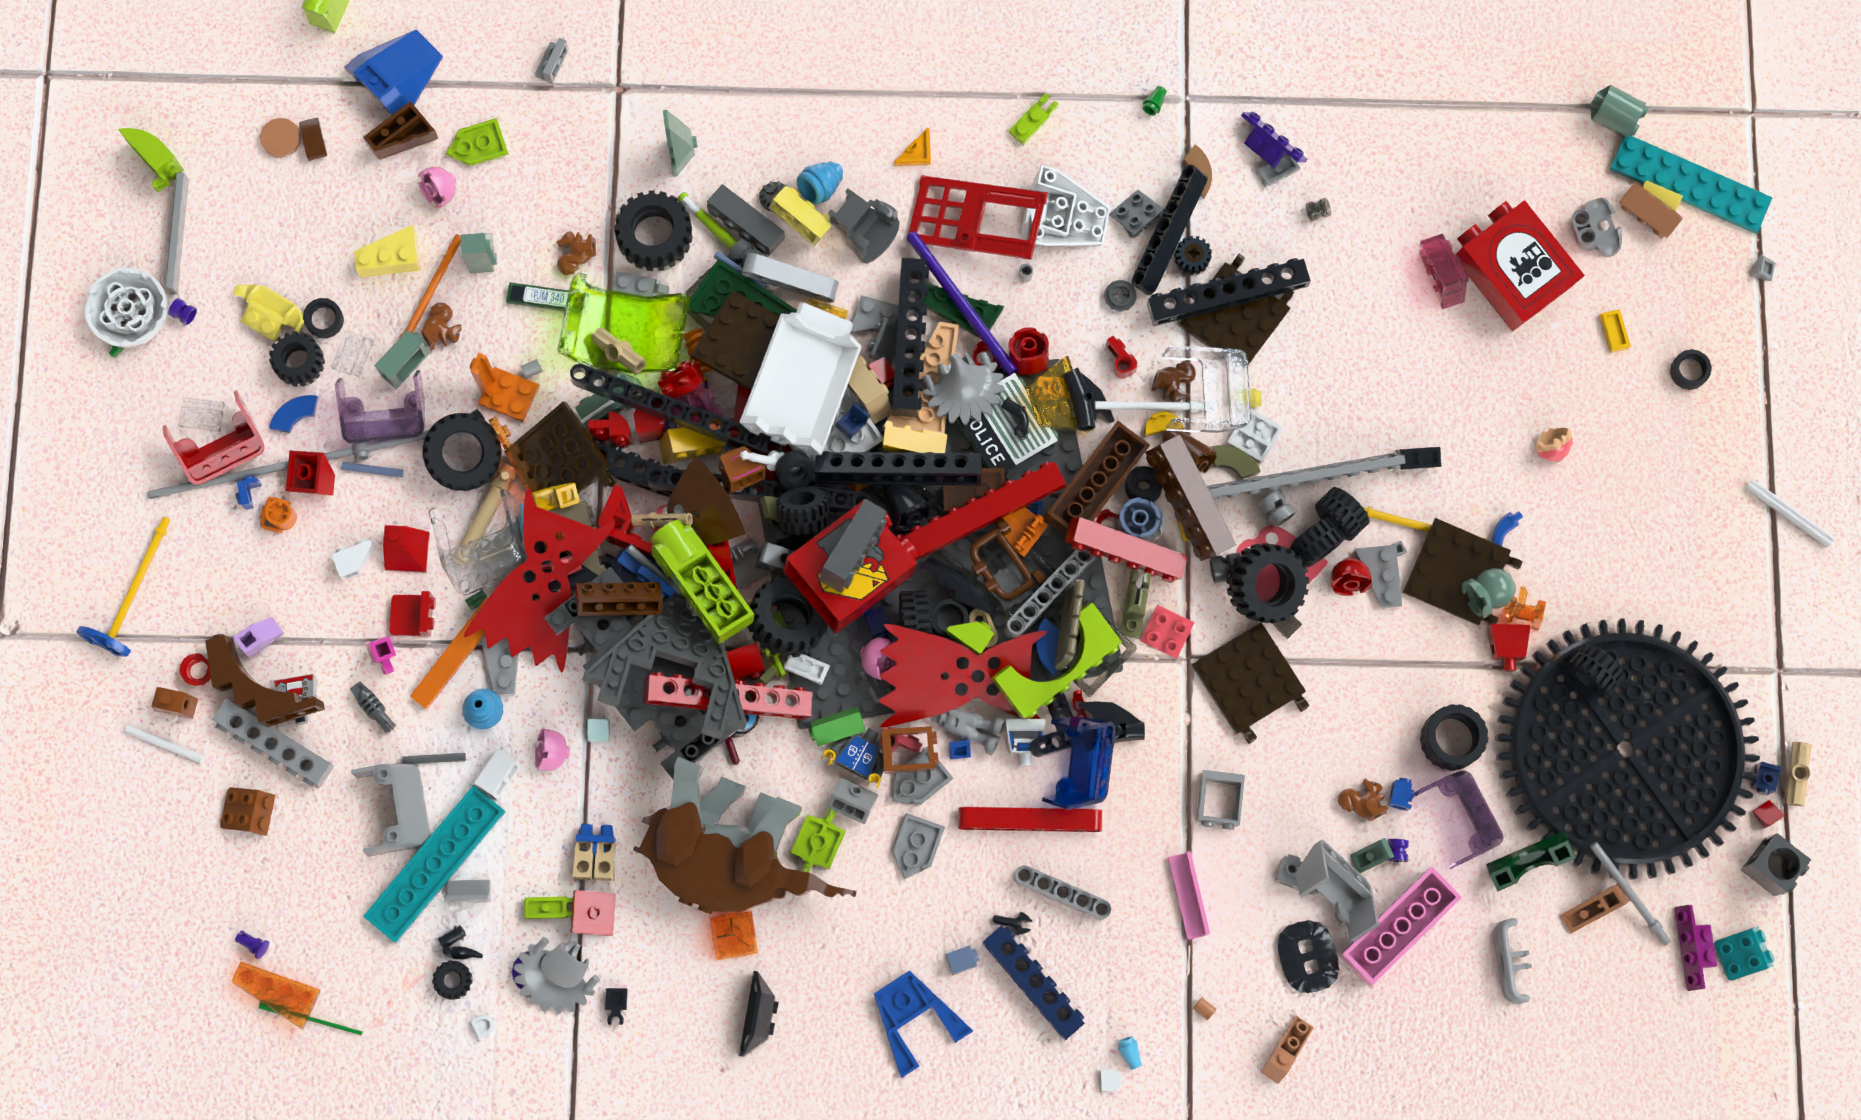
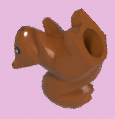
M569 231L560 240L556 241L559 247L569 248V253L563 254L557 261L558 270L564 275L574 274L579 269L578 265L585 264L591 257L596 256V240L592 237V234H589L587 239L583 240L580 232H577L575 237L574 233Z
M436 303L431 307L429 312L431 317L425 321L421 330V334L431 350H434L437 341H441L445 347L447 346L446 339L452 343L458 342L460 331L462 330L461 324L452 327L446 325L452 318L453 311L446 303Z
M1365 778L1363 786L1366 793L1361 796L1356 790L1351 788L1344 789L1339 793L1338 804L1343 810L1348 812L1354 810L1358 816L1369 821H1373L1387 813L1388 807L1381 806L1379 803L1384 799L1385 794H1379L1382 786L1377 782H1371Z

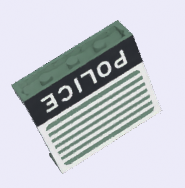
M1015 373L997 383L1003 386L1005 391L996 394L1001 400L1000 405H990L993 411L992 415L981 412V422L978 423L970 417L967 425H963L960 417L956 420L975 453H981V462L985 468L1004 467L1005 472L1052 444L1054 447L1057 446V438H1059L1057 432L1053 427L1050 428L1046 423L1048 419L1045 413L1037 409L1036 399L1032 394L1027 393L1024 380L1021 377L1018 378ZM1007 397L1022 407L1026 406L1029 418V435L1025 440H1021L1024 434L1023 430L1018 431L1016 436L1014 435V429L1019 425V421L1015 419V416L1001 408Z

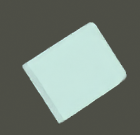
M588 719V742H609V719Z

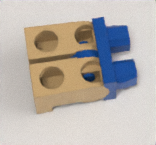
M581 824L579 835H576L572 875L574 880H594L595 878L596 881H615L616 838L612 825H601L600 835H593V825Z

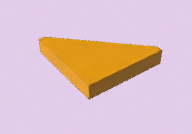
M926 128L905 149L898 159L894 161V166L931 165L930 128Z

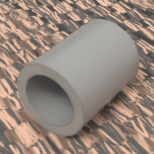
M1023 264L1019 269V279L1027 283L1033 277V267L1030 264ZM1027 271L1030 274L1024 275L1022 272Z
M537 359L520 366L526 379L543 372Z

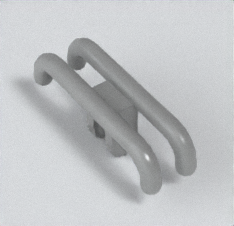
M1510 918L1496 925L1494 940L1504 997L1513 1004H1522L1529 1002L1530 997L1527 994H1519L1517 992L1514 971L1531 969L1532 965L1531 963L1512 964L1511 958L1527 957L1530 955L1529 950L1510 952L1508 929L1518 924L1516 918Z

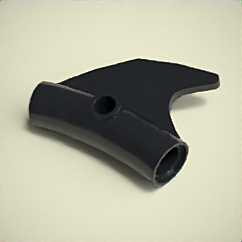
M1079 367L1062 374L1074 409L1077 430L1087 431L1094 429L1098 413L1102 414L1109 423L1114 422L1111 410L1094 409V401L1107 400L1102 390L1082 374Z
M1099 701L1078 704L1079 708L1088 711L1093 716L1092 724L1081 734L1087 751L1119 742L1145 740V722L1140 721L1129 711L1117 704ZM1114 728L1117 733L1112 734L1110 729Z

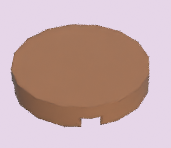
M276 118L266 123L262 128L260 141L268 154L273 157L283 158L296 152L300 146L301 135L294 122L285 118Z

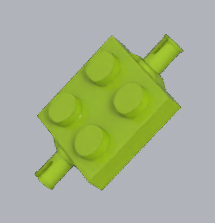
M828 808L824 819L807 814L791 851V854L805 861L801 871L805 872L806 870V872L810 873L813 865L830 870L846 833V830L836 827L832 823L836 811Z

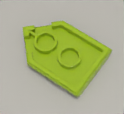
M497 118L459 129L454 141L445 153L469 166L509 155Z

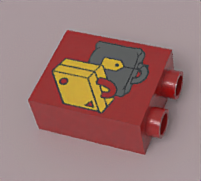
M863 501L789 555L783 568L786 576L835 634L912 577L917 565L915 561L918 558L916 548L905 537L898 541L888 529L892 526V522L886 513L885 519H887V522L884 526L885 528L880 537H877L874 542L875 545L870 554L866 555L859 572L856 571L848 589L844 587L843 591L839 593L819 581L823 566Z

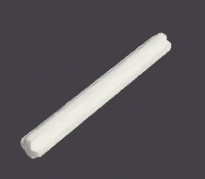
M1751 480L1746 485V490L1826 547L1832 545L1835 540L1833 536L1758 482Z

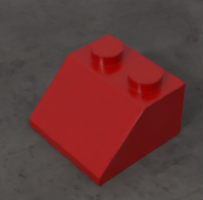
M757 642L726 652L734 681H743L749 678L751 681L757 680L766 672Z

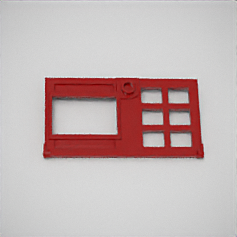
M921 175L920 188L908 234L913 231L918 234L920 222L936 224L933 236L918 234L925 245L1032 260L1044 205L1047 203L1048 192ZM929 186L945 188L942 199L927 198ZM951 189L966 191L963 203L948 201ZM986 202L1036 209L1029 240L979 233ZM925 204L940 206L937 218L922 216ZM946 207L962 209L960 220L944 219ZM942 225L958 227L955 239L939 237Z

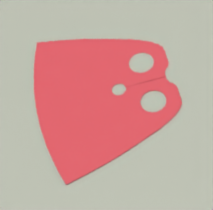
M1268 525L1260 530L1259 535L1255 539H1247L1238 546L1237 552L1242 556L1241 551L1254 544L1267 543L1265 537L1270 532L1276 533L1278 536V542L1275 545L1284 546L1288 549L1297 537L1281 527L1273 528L1272 525ZM1323 558L1311 567H1307L1308 572L1305 575L1309 577V583L1328 564L1326 559ZM1273 564L1267 565L1259 572L1255 583L1258 598L1262 602H1267L1276 595L1280 586L1279 572Z

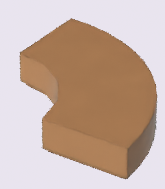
M1195 144L1183 162L1187 166L1190 164L1195 165L1207 175L1208 180L1201 194V197L1205 199L1212 182V168L1206 154Z

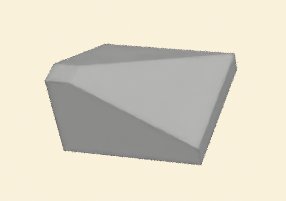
M1760 255L1750 270L1749 276L1772 281L1776 262Z

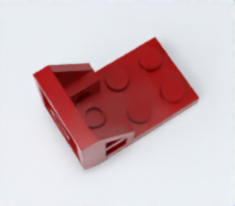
M614 485L598 520L600 527L611 521H616L613 529L605 538L606 542L623 549L632 544L643 555L653 558L651 555V547L653 546L651 541L649 543L643 541L640 535L632 533L634 527L626 496L622 487Z

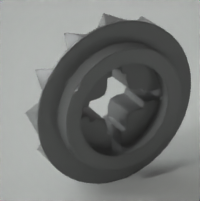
M770 181L768 184L763 185L759 192L761 205L766 210L773 212L769 209L773 201L772 196L769 195L774 194L776 190L779 193L787 185L780 181Z
M1116 280L1110 283L1104 293L1106 304H1108L1111 310L1119 312L1128 311L1135 304L1137 297L1133 285L1124 280ZM1120 289L1122 295L1126 296V298L1122 299L1121 303H1119L1118 298L1114 296L1118 295Z

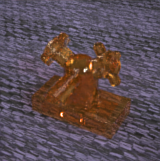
M1521 586L1518 601L1516 597H1513L1512 601L1502 611L1508 617V622H1512L1513 618L1529 621L1532 623L1531 629L1539 630L1543 621L1546 601L1538 600L1535 606L1526 605L1528 591L1525 586Z

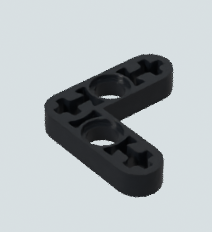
M1058 692L1053 696V698H1057V701L1053 700L1047 705L1057 731L1039 736L1029 744V750L1035 757H1043L1073 748L1081 742V733L1064 693ZM1060 714L1066 717V723L1061 721ZM1068 736H1069V737L1072 736L1073 739H1070V740H1067V741H1066L1065 738L1068 737ZM1052 738L1057 739L1059 747L1053 745ZM1045 744L1046 746L1043 749L1038 748V746Z

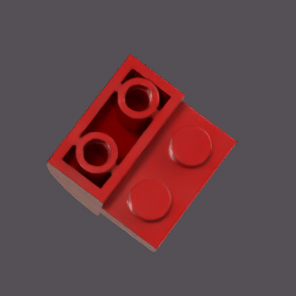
M685 360L674 369L667 368L662 371L657 384L661 389L660 394L677 400L704 388L705 381L696 360Z
M609 412V420H588V429L592 438L599 441H607L610 438L612 444L619 448H628L629 445H634L629 424L622 415L616 412Z

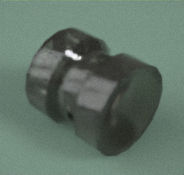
M1326 197L1319 199L1318 202L1311 201L1306 203V212L1311 222L1317 221L1320 217L1326 218L1332 215L1331 207Z

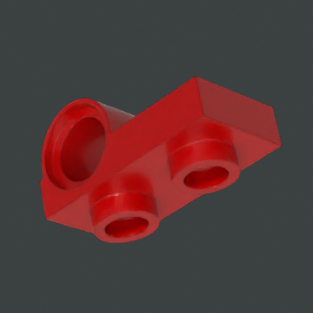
M1114 335L1108 338L1106 347L1116 358L1113 367L1114 375L1124 379L1136 373L1138 368L1136 358L1126 352V347L1119 338L1116 339ZM1125 364L1128 369L1122 371L1118 368V365Z

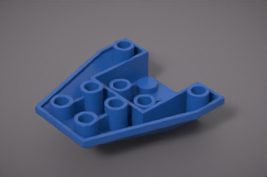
M415 29L358 54L344 68L382 103L383 108L390 115H393L410 101L414 105L416 104L443 59V55Z

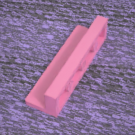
M1191 851L1170 856L1168 861L1186 938L1190 940L1208 936L1210 930Z

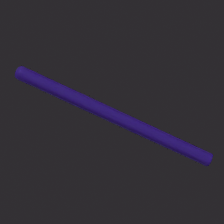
M915 231L910 232L906 237L907 241L921 259H926L925 265L929 267L930 272L1006 374L1010 376L1018 371L1016 365Z

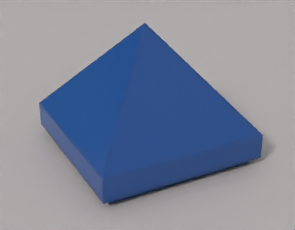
M970 740L949 742L950 760L971 757Z

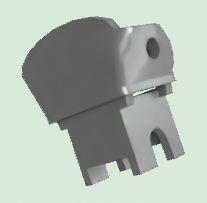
M847 188L845 191L847 194L846 202L837 213L831 209L828 212L831 220L830 223L847 234V246L850 247L862 263L868 264L880 257L894 241L900 225L898 212L893 206L878 199L875 201L870 199L867 202Z

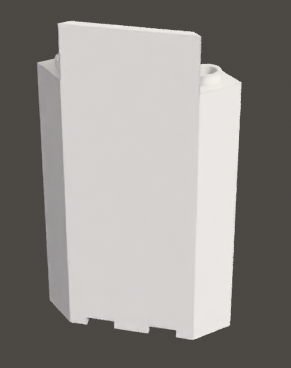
M800 303L796 313L781 314L740 423L751 433L756 435L764 433L771 436V441L781 445L791 444L799 448L798 451H802L805 454L822 455L862 347L850 335L853 324L848 320L806 303Z

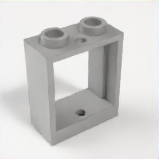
M1203 770L1201 772L1196 822H1201V826L1213 827L1214 824L1222 825L1223 829L1234 830V827H1238L1241 821L1245 775ZM1207 782L1237 785L1233 819L1203 816Z

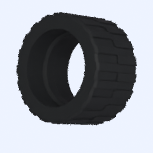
M1450 704L1440 708L1425 721L1421 729V749L1425 757L1433 765L1440 767V769H1447L1449 771L1461 770L1478 760L1482 753L1485 752L1489 739L1488 728L1480 714L1471 707H1466L1462 704ZM1456 719L1468 727L1472 735V747L1466 754L1456 757L1445 753L1440 748L1436 740V729L1442 721Z

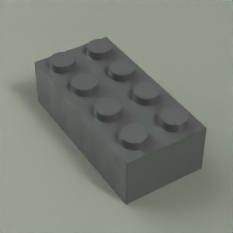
M864 499L823 566L819 579L820 582L839 593L843 591L844 587L847 589L850 587L856 571L859 572L866 555L870 554L875 545L874 542L877 537H880L885 528L884 526L887 522V519H885L886 510Z

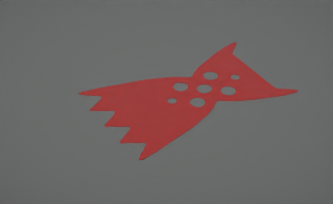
M528 488L525 493L523 508L524 547L528 558L526 562L520 564L509 573L496 587L464 633V638L484 629L488 649L502 639L507 638L511 657L516 656L530 646L535 666H538L553 654L562 673L566 663L570 626L557 635L544 617L571 597L568 573L579 567L609 535L616 521H611L598 529L537 507ZM556 533H563V539H556ZM537 541L545 542L547 544L546 552L542 554L535 552L534 544ZM567 550L572 553L573 558L571 562H561L559 556L562 551ZM546 560L553 562L554 570L551 573L543 572L541 570L542 562ZM527 570L533 571L536 575L532 583H526L523 580V573ZM551 580H558L561 583V589L558 592H551L548 589V583ZM537 593L540 596L538 601L532 600L533 594Z
M884 624V627L896 636L898 640L880 650L881 653L896 662L894 667L879 675L882 679L896 687L894 691L878 700L895 711L880 727H890L940 715L968 703L975 697H979L990 706L1019 717L1000 690L997 695L991 696L987 693L986 689L989 684L994 683L991 678L1006 666H1012L1017 673L1030 680L1032 645L1044 636L1046 631H1037L1019 636L996 645L981 655H976L968 648L946 638L897 625ZM991 657H998L1001 664L999 668L991 669L988 666V660ZM958 658H968L969 666L966 669H959L956 666ZM975 670H981L984 673V679L981 682L977 683L972 680L971 675ZM943 672H947L949 674L947 680H943L941 678V674ZM965 683L968 686V691L965 695L960 696L956 694L955 687L957 684ZM1036 714V715H1034V716H1033L1032 718H1030V719H1041V718Z

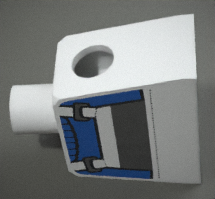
M1045 719L1005 720L1010 755H1019L1020 767H1031L1032 754L1029 750V744L1037 737L1043 736Z

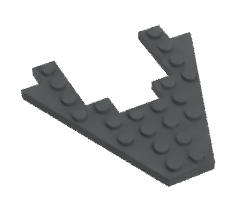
M672 594L671 597L663 602L661 614L648 615L584 672L583 681L601 686L597 701L618 708L630 664L651 670L655 656L693 667L695 672L692 683L712 689L701 734L721 740L726 725L745 730L747 722L723 642L720 644L716 642L699 616H692L691 610L686 607V598Z

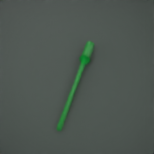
M262 1000L259 1003L258 1009L276 1013L279 1016L291 1015L361 1036L363 1034V1031L289 1011L283 1005L280 1006Z

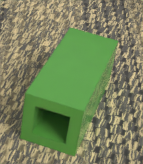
M858 706L811 721L812 728L808 729L811 740H816L818 746L866 731Z

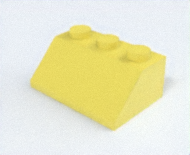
M785 186L769 206L771 211L814 246L832 226L831 220L827 215L818 213L815 210V206L808 200L804 201L801 199L799 193L792 187L788 188Z

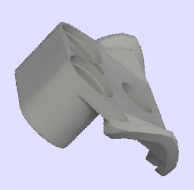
M1597 198L1586 202L1584 210L1580 209L1573 213L1571 223L1577 243L1581 249L1599 250L1604 256L1611 257L1616 255L1621 249L1622 230L1621 227L1615 229L1610 214H1614L1616 211L1606 198ZM1578 217H1583L1586 219V222L1578 224L1575 220ZM1600 221H1607L1609 228L1605 231L1599 230L1597 224ZM1588 235L1592 237V241L1585 243L1581 238Z

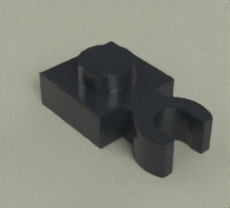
M606 988L605 1010H611V1014L607 1018L608 1025H612L614 1017L619 1018V1025L624 1024L621 1010H627L628 988Z

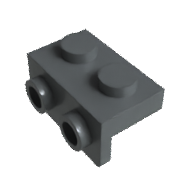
M884 317L882 322L878 320L874 332L877 333L875 340H870L867 351L870 352L868 357L875 360L884 357L891 366L896 354L897 324L888 321V318Z

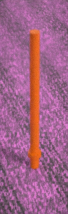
M456 234L404 333L409 330L413 334L461 243V236L459 234Z

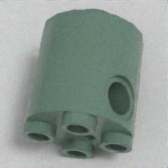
M1609 85L1598 91L1590 104L1591 121L1628 138L1630 135L1634 136L1640 126L1637 122L1645 117L1649 107L1646 106L1645 101H1641Z

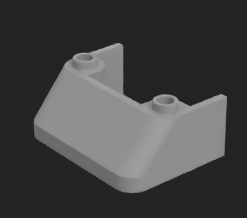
M380 764L351 770V774L357 779L373 776L374 780L380 785L392 784L398 825L390 826L384 831V845L363 848V853L370 857L421 847L430 837V830L419 768L414 764Z
M1321 839L1315 843L1296 871L1295 880L1298 884L1299 895L1303 897L1317 889L1335 906L1336 919L1347 926L1349 940L1353 943L1379 926L1372 887L1366 878L1327 842Z

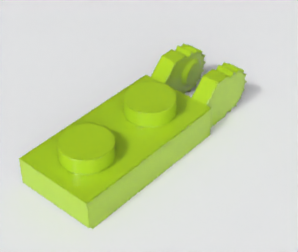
M1045 93L1009 130V134L1022 145H1025L1046 123L1050 115L1059 106V103L1055 101L1046 111L1041 108L1049 100V94Z
M567 896L525 897L524 919H563L571 917L572 911H568V904H572L573 898H568Z

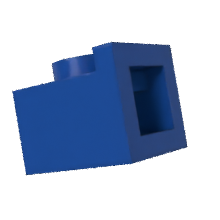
M1399 778V780L1396 779L1392 782L1388 807L1409 811L1412 808V805L1408 804V802H1412L1414 790L1411 789L1412 780Z

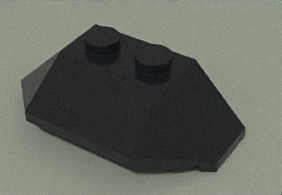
M753 971L739 1057L747 1056L768 1041L769 1035L773 1036L775 1023L772 1022L773 1014L778 1012L779 1002L775 1001V995L758 971Z

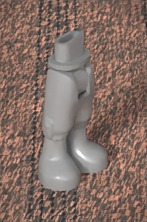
M953 709L943 714L932 716L930 719L938 723L939 727H943L965 740H970V742L976 741L982 744L985 753L991 756L996 750L999 738L981 733L976 728H982L994 735L1001 736L1005 725L1004 718L998 717L995 720H987L977 713H970L959 709Z

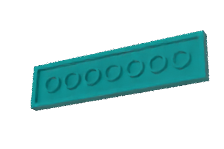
M1631 135L1628 138L1623 137L1609 169L1640 184L1649 181L1683 196L1681 202L1755 234L1759 232L1773 199L1769 195Z
M473 785L363 917L397 944L447 884V881L453 877L504 816L506 811Z

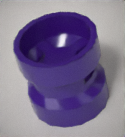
M180 298L175 299L168 310L169 316L180 319V322L184 325H189L197 314V308L192 305H186L185 301Z
M1388 839V844L1394 857L1387 861L1408 862V854L1405 849L1409 847V840Z

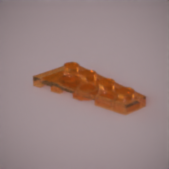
M496 416L489 419L491 427L498 434V440L507 451L506 454L510 462L516 468V473L526 490L529 488L531 493L537 491L539 486L535 478L530 479L527 473L530 471L529 466L525 460L521 461L518 456L521 453L516 442L511 443L509 436L512 435L506 424L503 426Z
M241 961L232 978L234 985L301 1030H304L321 993L318 988Z

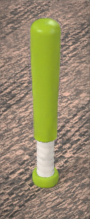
M686 192L678 196L677 201L682 202L695 214V217L731 250L738 241L703 209L698 208L688 198Z

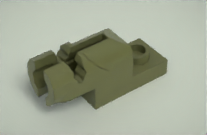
M1131 571L1125 597L1120 636L1140 639L1151 574L1144 573L1141 588L1138 589L1136 587L1138 571Z

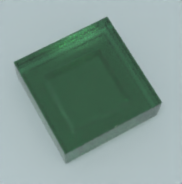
M482 589L466 599L465 602L471 610H474L481 605L487 595Z

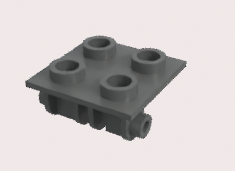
M1138 189L1109 213V216L1129 230L1127 233L1133 238L1138 237V234L1143 231L1142 229L1146 230L1147 225L1151 226L1157 218L1159 219L1164 209Z

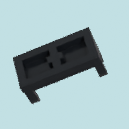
M1440 447L1395 450L1396 453L1405 457V464H1399L1400 470L1442 467Z

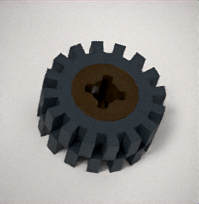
M1189 236V239L1185 237L1182 242H1179L1174 258H1176V265H1179L1178 269L1184 270L1183 273L1187 274V272H1190V275H1194L1196 272L1200 274L1201 271L1204 272L1206 267H1208L1212 257V249H1209L1210 245L1205 243L1206 240L1204 238L1199 240V236H1196V238Z

